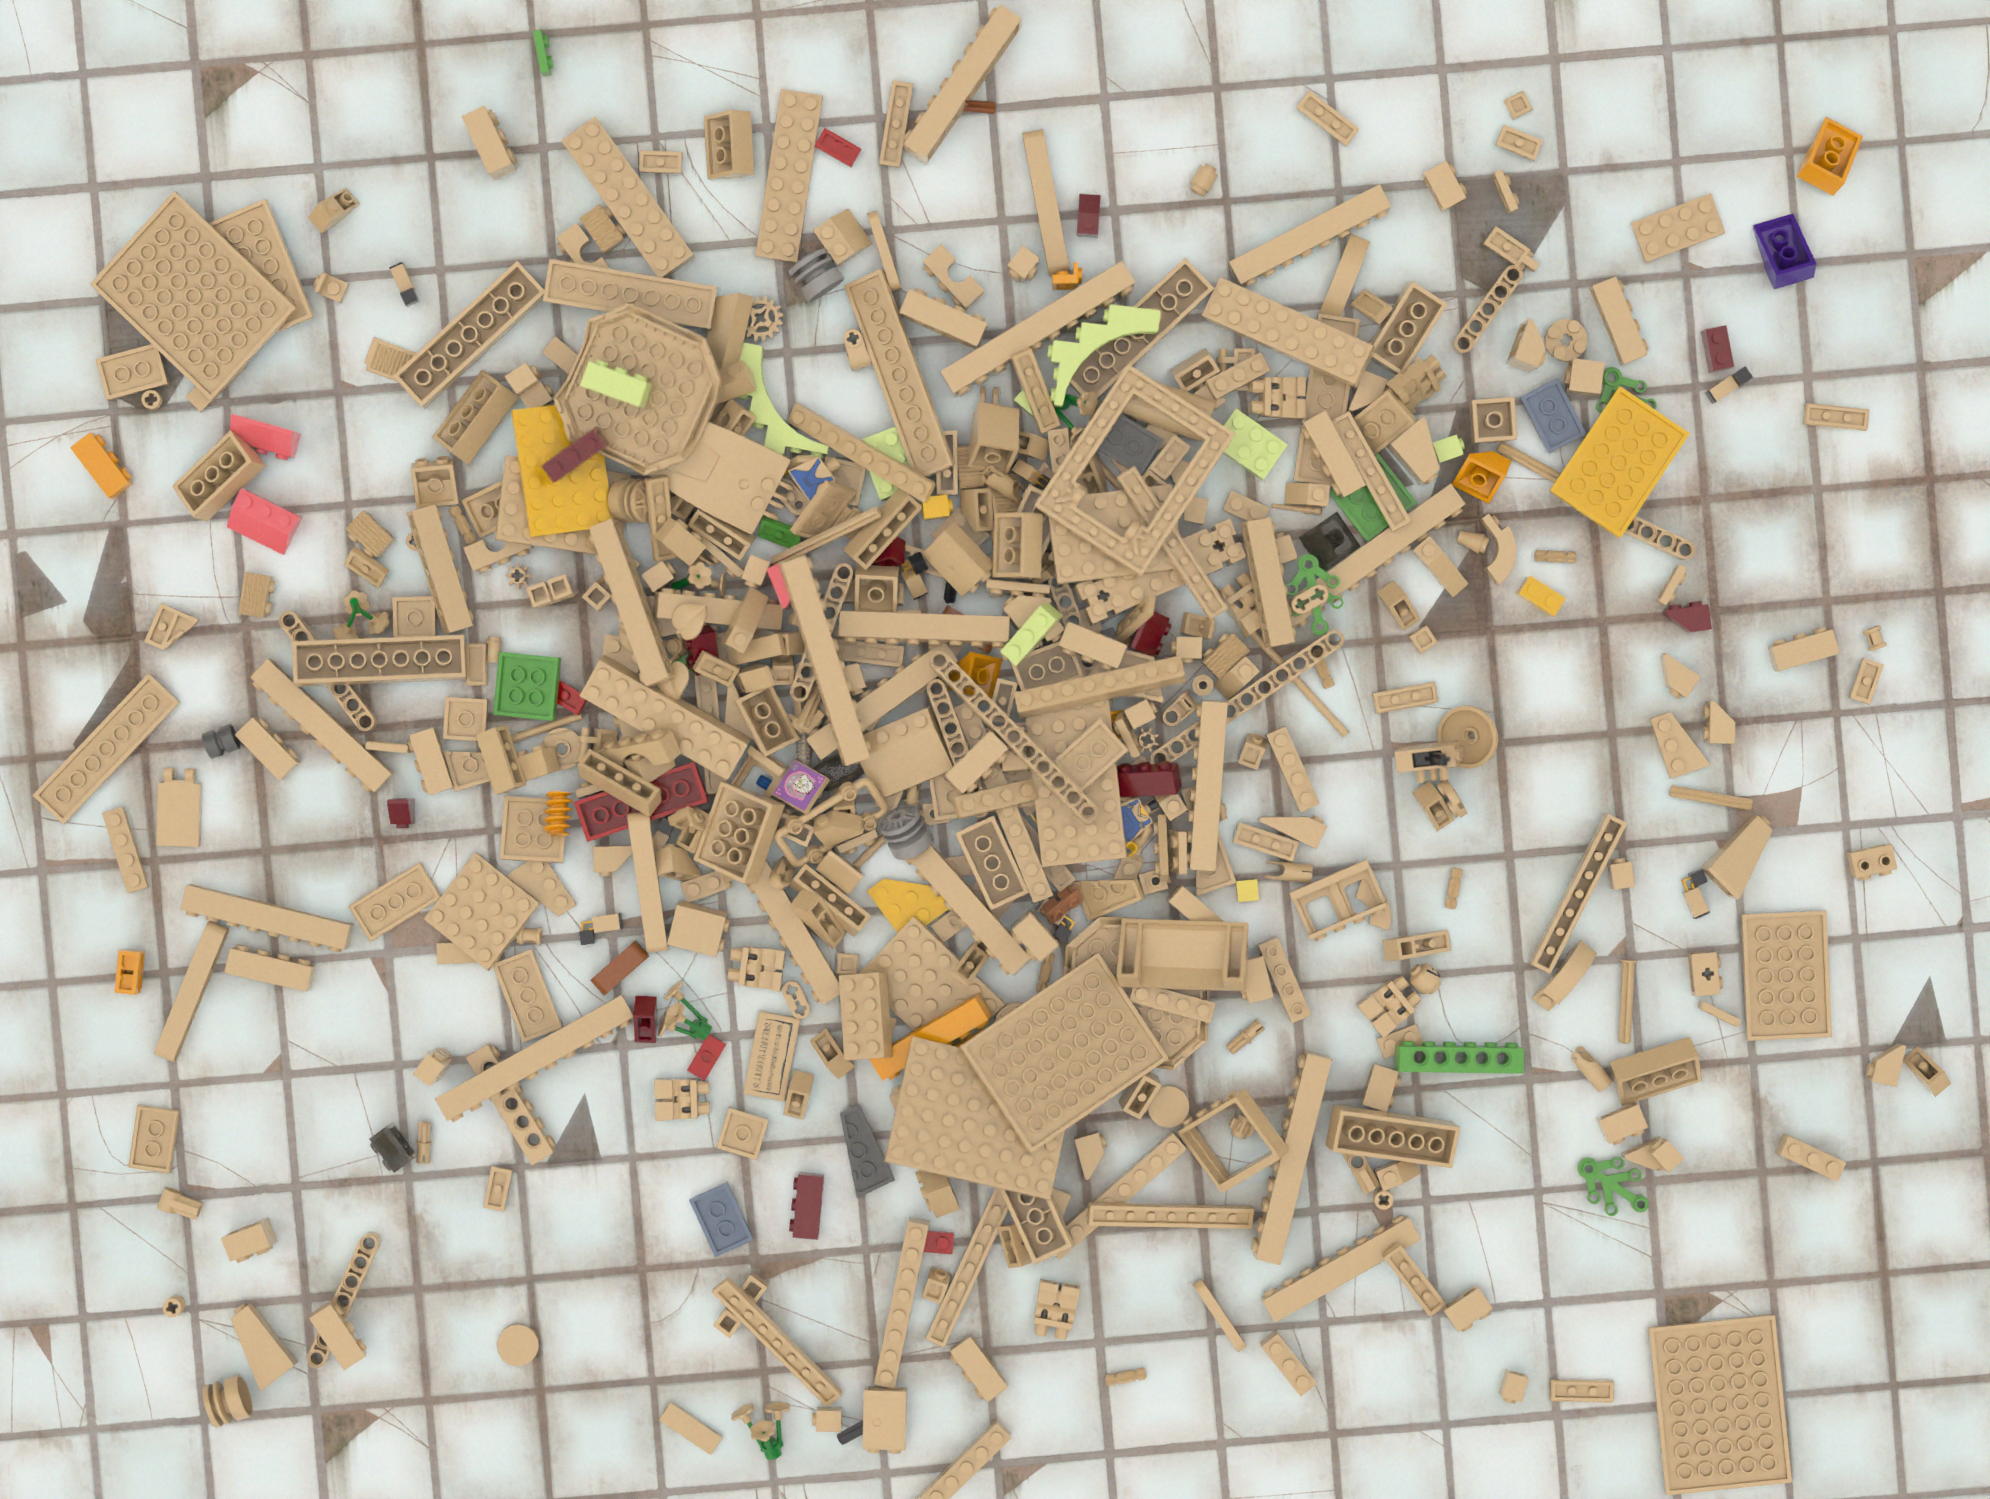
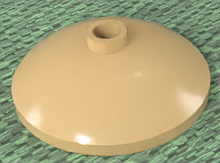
M1465 705L1456 707L1443 716L1438 726L1437 740L1438 742L1459 740V745H1463L1464 758H1461V762L1457 766L1471 769L1482 766L1492 758L1498 745V732L1493 720L1485 711L1474 706ZM1471 731L1475 733V738L1471 737Z

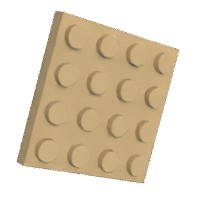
M475 852L424 920L482 967L490 971L540 906V903Z

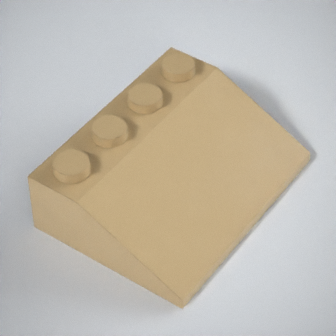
M929 708L863 734L864 740L867 739L870 744L871 752H868L870 758L859 762L867 778L874 783L883 798L948 773L954 767L934 710Z
M721 781L693 860L744 884H757L785 805L769 797Z

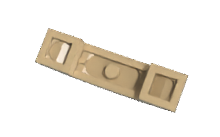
M1350 234L1319 313L1341 316L1370 241Z

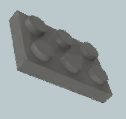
M1121 414L1098 448V451L1128 469L1135 466L1140 475H1142L1163 439Z

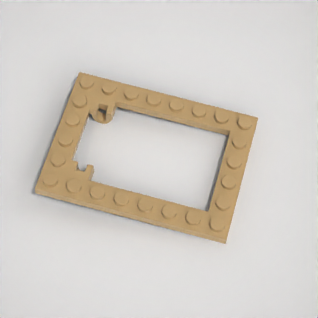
M1128 364L1034 507L1142 576L1235 436V433ZM1133 395L1205 440V442L1148 528L1134 520L1122 538L1077 508L1088 489L1076 481Z

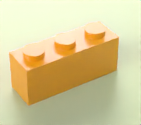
M90 432L70 448L106 496L114 499L133 485L130 480L132 476L126 468H121L118 465V457L113 451L109 452L104 446L106 442L102 436Z

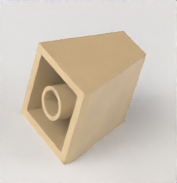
M978 402L972 418L967 468L985 470L986 467L992 465L1003 473L1008 474L1019 450V409Z
M1421 417L1392 441L1387 448L1418 485L1422 483L1427 485L1438 476L1436 472L1440 467L1426 419Z

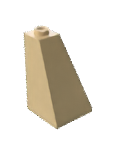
M1753 815L1700 867L1729 898L1738 900L1741 897L1773 831L1769 827L1771 823L1763 815L1760 817Z

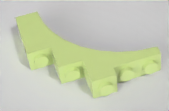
M1110 304L1109 309H1105L1103 322H1107V325L1082 322L1081 327H1077L1075 340H1079V343L1054 340L1053 345H1049L1047 355L1048 358H1051V363L1059 364V367L1054 368L1053 380H1057L1056 389L1052 388L1050 401H1054V406H1063L1065 393L1073 375L1082 362L1095 350L1108 342L1124 336L1157 334L1161 311Z
M743 342L739 362L744 360L753 372L756 391L736 398L748 400L749 397H752L750 412L757 418L751 427L764 429V426H768L764 446L783 455L786 454V449L790 448L789 452L802 454V451L811 452L810 455L814 457L819 456L823 458V455L828 456L829 446L811 441L798 434L776 412L768 397L763 379L762 361L764 348L763 346Z

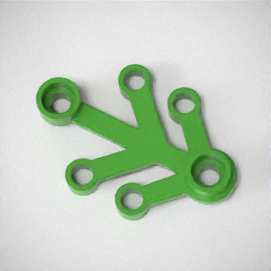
M1615 367L1606 368L1603 372L1602 381L1604 389L1600 401L1596 403V410L1599 413L1603 411L1599 408V404L1605 403L1607 405L1612 389L1615 393L1617 388L1623 385L1633 388L1636 393H1642L1647 388L1646 383L1643 380L1636 381L1623 377L1620 370ZM1609 374L1614 375L1615 380L1613 382L1608 380ZM1637 383L1643 384L1642 390L1636 388ZM1637 397L1644 403H1647L1648 401L1652 402L1653 409L1656 408L1655 400Z
M1306 554L1298 560L1299 571L1292 582L1286 586L1287 588L1290 585L1295 587L1294 593L1288 592L1289 596H1293L1298 592V585L1305 576L1307 586L1304 591L1318 585L1315 575L1326 581L1330 588H1336L1340 580L1336 575H1330L1321 569L1315 556ZM1306 561L1312 562L1310 569L1305 567L1304 563ZM1330 578H1335L1337 584L1334 586L1330 585ZM1315 589L1316 593L1310 597L1311 600L1319 598L1323 594L1322 591ZM1328 592L1326 601L1334 609L1341 608L1344 603L1343 599ZM1338 598L1341 601L1340 606H1335L1333 600ZM1297 599L1295 606L1302 609L1307 600L1299 601ZM1319 605L1312 609L1314 622L1311 624V631L1317 636H1322L1328 631V623L1323 620ZM1292 613V616L1296 617L1299 616V614ZM1318 623H1322L1324 625V629L1322 631H1318L1316 629V625Z
M1619 1156L1596 1162L1592 1158H1584L1578 1163L1577 1170L1580 1176L1586 1178L1587 1200L1591 1204H1598L1601 1200L1600 1194L1596 1192L1594 1179L1596 1178L1602 1183L1606 1204L1604 1210L1607 1215L1615 1216L1618 1213V1207L1614 1204L1612 1190L1631 1202V1207L1635 1211L1644 1212L1647 1210L1649 1202L1646 1197L1639 1194L1634 1195L1616 1183L1627 1180L1639 1181L1642 1178L1640 1170L1632 1168L1627 1172L1605 1175L1600 1170L1612 1167L1620 1170L1625 1165L1624 1160ZM1620 1159L1621 1165L1616 1167L1614 1165L1615 1160ZM1587 1165L1592 1166V1170L1590 1172L1585 1171V1167ZM1637 1171L1639 1173L1638 1177L1632 1178V1173ZM1592 1194L1597 1195L1596 1201L1590 1200ZM1640 1200L1644 1201V1206L1638 1208L1637 1202ZM1614 1206L1615 1211L1608 1213V1207Z

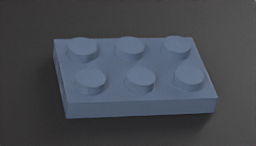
M1558 378L1519 398L1548 454L1587 434Z
M728 1182L689 1199L715 1257L754 1240Z

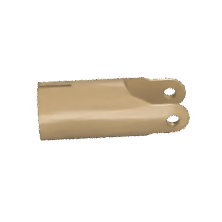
M992 465L986 467L981 475V480L1010 500L1020 502V499L1013 493V486L1018 489H1024V486Z
M1281 861L1265 862L1266 864L1279 865L1283 869L1282 875L1264 876L1267 879L1311 883L1313 864Z
M1579 1046L1576 1048V1053L1571 1055V1059L1598 1092L1606 1089L1613 1082L1612 1078L1583 1047Z

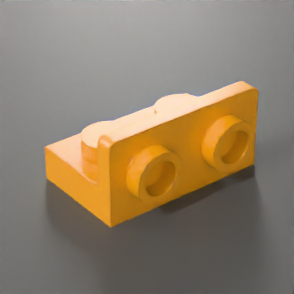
M1078 262L1073 263V275H1069L1068 271H1059L1057 275H1052V290H1075L1078 288V284H1082V268H1078Z

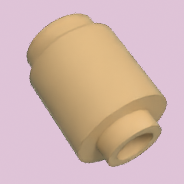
M1207 163L1205 166L1200 165L1190 182L1191 186L1189 189L1204 197L1206 193H1209L1218 177V174L1215 173L1217 169Z
M1207 675L1196 676L1191 684L1193 692L1199 696L1210 694L1214 686L1212 679ZM1201 681L1207 683V687L1204 690L1199 687Z

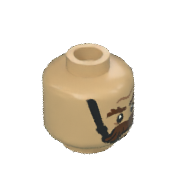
M1417 964L1410 971V984L1421 994H1433L1441 985L1440 974L1430 964Z

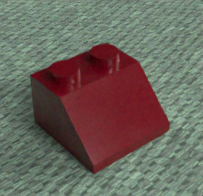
M1154 611L1153 615L1137 629L1129 648L1153 657L1155 654L1159 655L1163 643H1160L1163 635H1168L1172 625L1168 623L1170 618Z

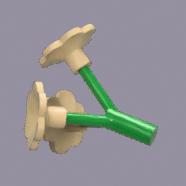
M701 553L694 562V565L689 567L687 577L672 583L671 588L678 590L688 585H695L697 589H702L704 586H711V588L719 589L720 598H723L727 584L726 572L721 574L719 580H711L712 571L710 568L705 567L704 563L714 566L715 562L706 554Z
M352 590L349 596H345L343 599V603L346 605L345 610L351 616L348 623L340 624L339 627L333 628L335 640L359 638L356 634V629L352 626L355 615H364L368 618L369 633L371 635H380L383 633L384 628L389 625V615L386 612H378L375 615L367 613L365 610H368L370 607L367 601V594Z

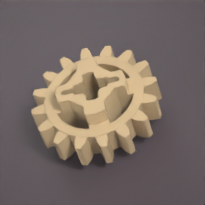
M757 295L756 301L752 303L750 312L752 323L750 327L747 325L746 331L748 333L746 336L750 338L754 335V341H758L759 337H762L763 342H766V336L773 339L772 333L774 331L780 333L777 326L784 324L782 321H779V318L784 317L783 313H778L781 309L780 305L774 307V299L767 302V296L760 300ZM757 305H765L762 309L755 310L753 308ZM772 310L775 315L774 323L770 320L769 316ZM765 314L764 318L766 321L764 323L762 321L757 323L756 316ZM760 328L769 329L766 332H757Z

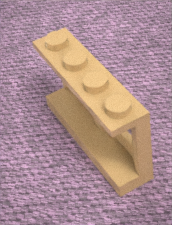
M1368 859L1289 893L1308 933L1309 940L1314 938L1315 941L1327 937L1326 932L1334 930L1336 933L1345 929V924L1353 921L1354 924L1366 920L1365 916L1372 913L1373 916L1385 912L1384 908L1387 907V902ZM1366 879L1377 904L1364 911L1355 913L1344 888L1359 880ZM1322 896H1328L1338 921L1318 930L1313 925L1306 909V904Z

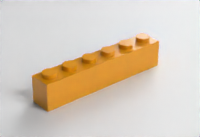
M976 994L893 1042V1057L869 1060L882 1081L886 1078L892 1080L901 1074L900 1070L905 1068L912 1037L952 1045L954 1039L959 1037L961 1040L971 1034L970 1030L975 1027L981 1029L989 1023L987 1020L991 1017V1013L980 995Z

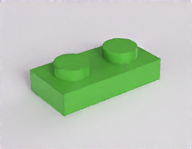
M542 30L533 31L540 72L543 76L552 75L551 69L554 68L552 56H548L546 49L550 47L548 36L544 35Z
M767 516L763 517L757 534L758 537L787 548L799 544L802 537L791 532L792 526Z

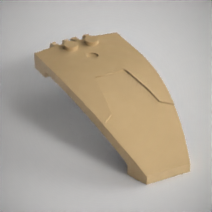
M710 421L699 444L687 460L649 474L651 477L666 475L670 491L704 512L751 535L763 515L777 520L778 516L775 513L766 510L768 504L778 509H783L784 505L772 499V496L785 502L788 499L786 495L776 491L778 485L787 490H793L794 488L791 484L781 480L791 461L789 457Z

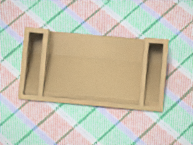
M1122 919L1117 967L1119 986L1246 991L1248 922Z

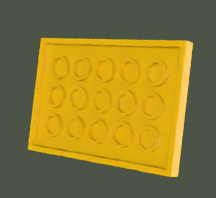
M1619 386L1549 492L1617 538H1621L1690 433Z
M556 405L512 410L511 415L530 537L589 530V527L611 518L614 519L608 507L609 485L604 455L594 454L553 483L542 468V465L573 443L567 438L563 427L564 423Z

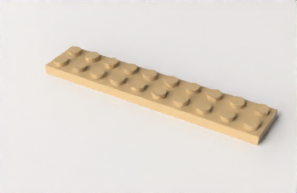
M879 269L844 285L910 468L927 478L954 466L953 457L884 270Z

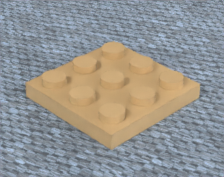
M504 796L500 860L564 863L566 836L547 834L548 832L543 830L544 826L550 825L544 822V818L549 817V815L545 814V810L550 808L545 803L552 799Z

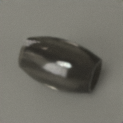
M839 753L824 759L812 768L830 780L822 792L838 790L843 783H853L865 773L860 762L848 766L842 764Z

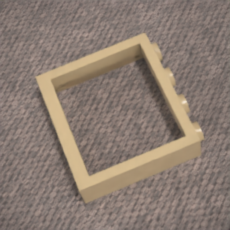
M1245 1088L1238 1092L1236 1090L1231 1091L1225 1096L1226 1099L1223 1101L1221 1099L1216 1100L1210 1105V1109L1203 1108L1196 1114L1197 1117L1194 1119L1191 1116L1182 1122L1184 1126L1177 1132L1221 1193L1280 1160L1289 1150ZM1236 1102L1271 1151L1234 1173L1229 1174L1195 1126Z

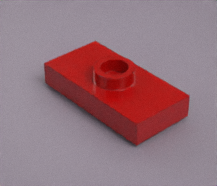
M824 128L815 144V148L852 168L862 150Z
M709 1034L687 1071L705 1081L725 1048L726 1043Z

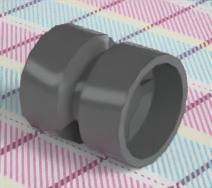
M232 724L220 727L218 732L211 730L202 734L204 747L211 759L224 755V751L230 753L240 749V742L235 736L236 731Z

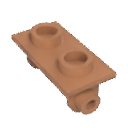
M1068 885L1057 894V897L1060 899L1059 902L1053 897L1042 905L1040 912L1044 917L1046 916L1050 925L1055 921H1059L1064 914L1076 908L1084 900L1080 890L1074 885Z

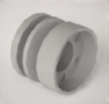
M825 248L807 254L788 271L791 277L799 275L794 280L796 284L804 281L807 283L800 291L808 303L822 297L845 279L837 267L827 270L826 267L832 262V258L823 259L828 254Z
M906 804L891 810L883 816L878 824L883 838L888 842L889 849L898 860H906L918 856L932 844L933 835L927 824L924 823V819L915 805Z

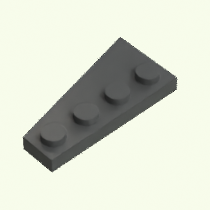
M860 1104L840 1112L856 1197L859 1198L895 1181L888 1163L884 1162L885 1157Z

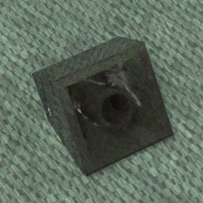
M1335 512L1299 537L1303 546L1309 554L1317 558L1319 567L1324 571L1360 547L1338 512Z
M393 1122L369 1139L372 1150L376 1154L380 1153L384 1159L382 1161L387 1170H392L394 1173L417 1156Z

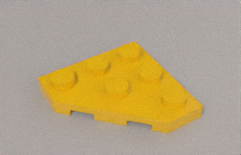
M884 878L867 890L897 933L914 916L926 926L948 910L943 904L946 900L941 895L936 896L929 888L930 885Z

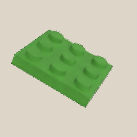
M1379 453L1376 454L1375 457L1407 512L1417 502ZM1366 485L1344 498H1341L1340 495L1336 496L1333 489L1329 491L1331 498L1366 542L1389 526Z
M499 652L493 715L555 721L561 658Z

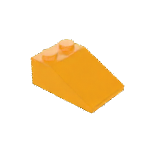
M1825 117L1801 163L1796 177L1834 196L1845 184L1863 136Z

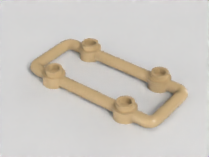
M862 778L855 783L845 782L840 786L839 793L811 809L807 815L803 814L800 817L792 815L786 819L785 826L776 831L774 840L793 867L800 868L809 862L813 864L820 863L824 853L838 844L827 848L824 844L821 846L811 845L806 849L805 856L797 859L783 839V836L788 833L799 834L803 829L804 823L843 799L847 801L854 800L858 790L866 786L880 809L875 813L865 812L861 815L863 817V829L872 831L876 828L877 820L888 813L889 807L870 779Z

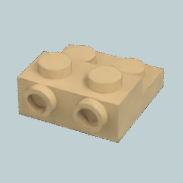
M440 456L436 458V461L419 458L415 460V463H412L410 469L417 508L433 504L436 506L459 504L454 459H449L448 456Z

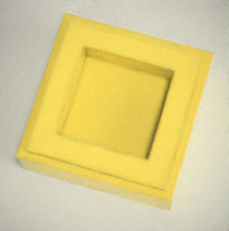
M1257 879L1236 881L1238 902L1259 900Z

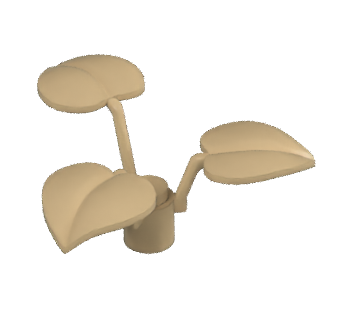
M683 604L679 606L672 616V624L678 629L676 631L678 639L662 640L663 645H666L667 652L673 655L669 661L675 678L659 684L658 687L664 694L676 700L681 699L682 693L688 684L689 670L682 662L673 661L688 652L685 649L683 639H694L701 632L707 615V606ZM620 624L618 632L621 642L628 651L633 652L631 645L625 639L626 631L624 625Z

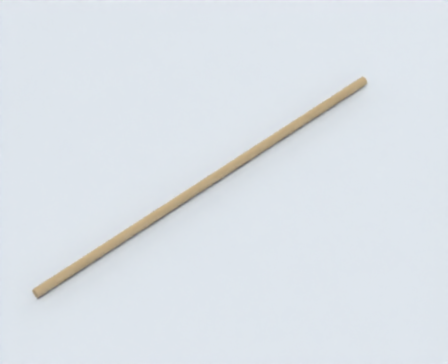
M1101 461L1105 478L1117 491L1123 490L1116 479L1117 477ZM1211 581V583L1213 584V586L1215 587V589L1217 590V592L1219 593V595H1220L1221 598L1223 599V597H1222V595H1221V593H1220V590H1219V589L1215 586V584ZM1257 630L1250 635L1277 666L1284 662L1272 647H1264L1263 637ZM1281 669L1285 673V675L1288 676L1287 671ZM1297 676L1292 680L1295 686L1339 734L1345 737L1349 731L1301 678Z

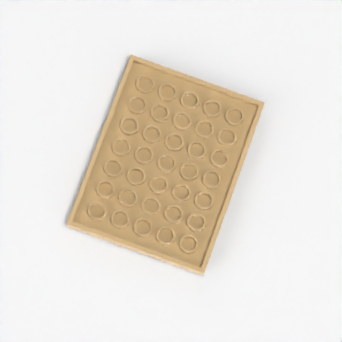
M176 191L166 199L90 283L102 297L210 401H214L298 309Z
M1096 953L959 1046L1029 1153H1033L1169 1059L1099 953Z
M912 1037L884 1162L1050 1200L1065 1130L1033 1153H1029L959 1047Z
M1768 1314L1648 1327L1665 1494L1676 1495L1791 1483L1792 1476L1775 1315Z

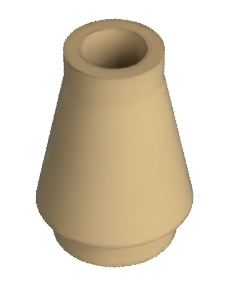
M1460 531L1457 543L1466 546L1478 554L1479 552L1484 554L1490 538L1481 533Z

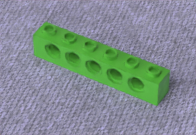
M1402 1041V1045H1395V1070L1398 1072L1524 1074V1048L1519 1047L1518 1043L1506 1042L1505 1046H1497L1496 1042H1484V1046H1476V1042H1464V1046H1458L1456 1042H1443V1045H1435L1433 1041H1422V1045H1414V1041ZM1417 1051H1421L1422 1059L1415 1062L1414 1054ZM1441 1051L1443 1058L1440 1062H1436L1435 1054ZM1462 1051L1464 1055L1463 1060L1456 1062V1054ZM1479 1052H1483L1484 1059L1482 1062L1478 1063L1476 1061V1055ZM1503 1052L1505 1059L1503 1062L1498 1063L1497 1055Z

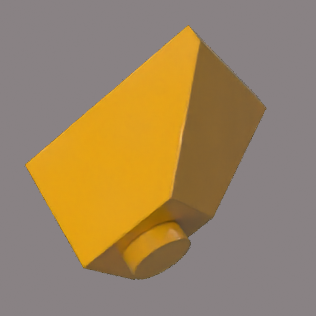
M1494 451L1469 454L1453 480L1452 486L1489 504L1506 477L1512 460Z
M969 652L957 665L992 700L1002 659ZM952 672L949 679L952 682H957L960 679V675L957 672ZM947 686V690L953 691L949 686ZM967 687L963 690V693L974 695L975 690L972 687Z

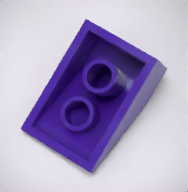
M1794 214L1753 225L1765 271L1773 289L1814 278L1817 263Z

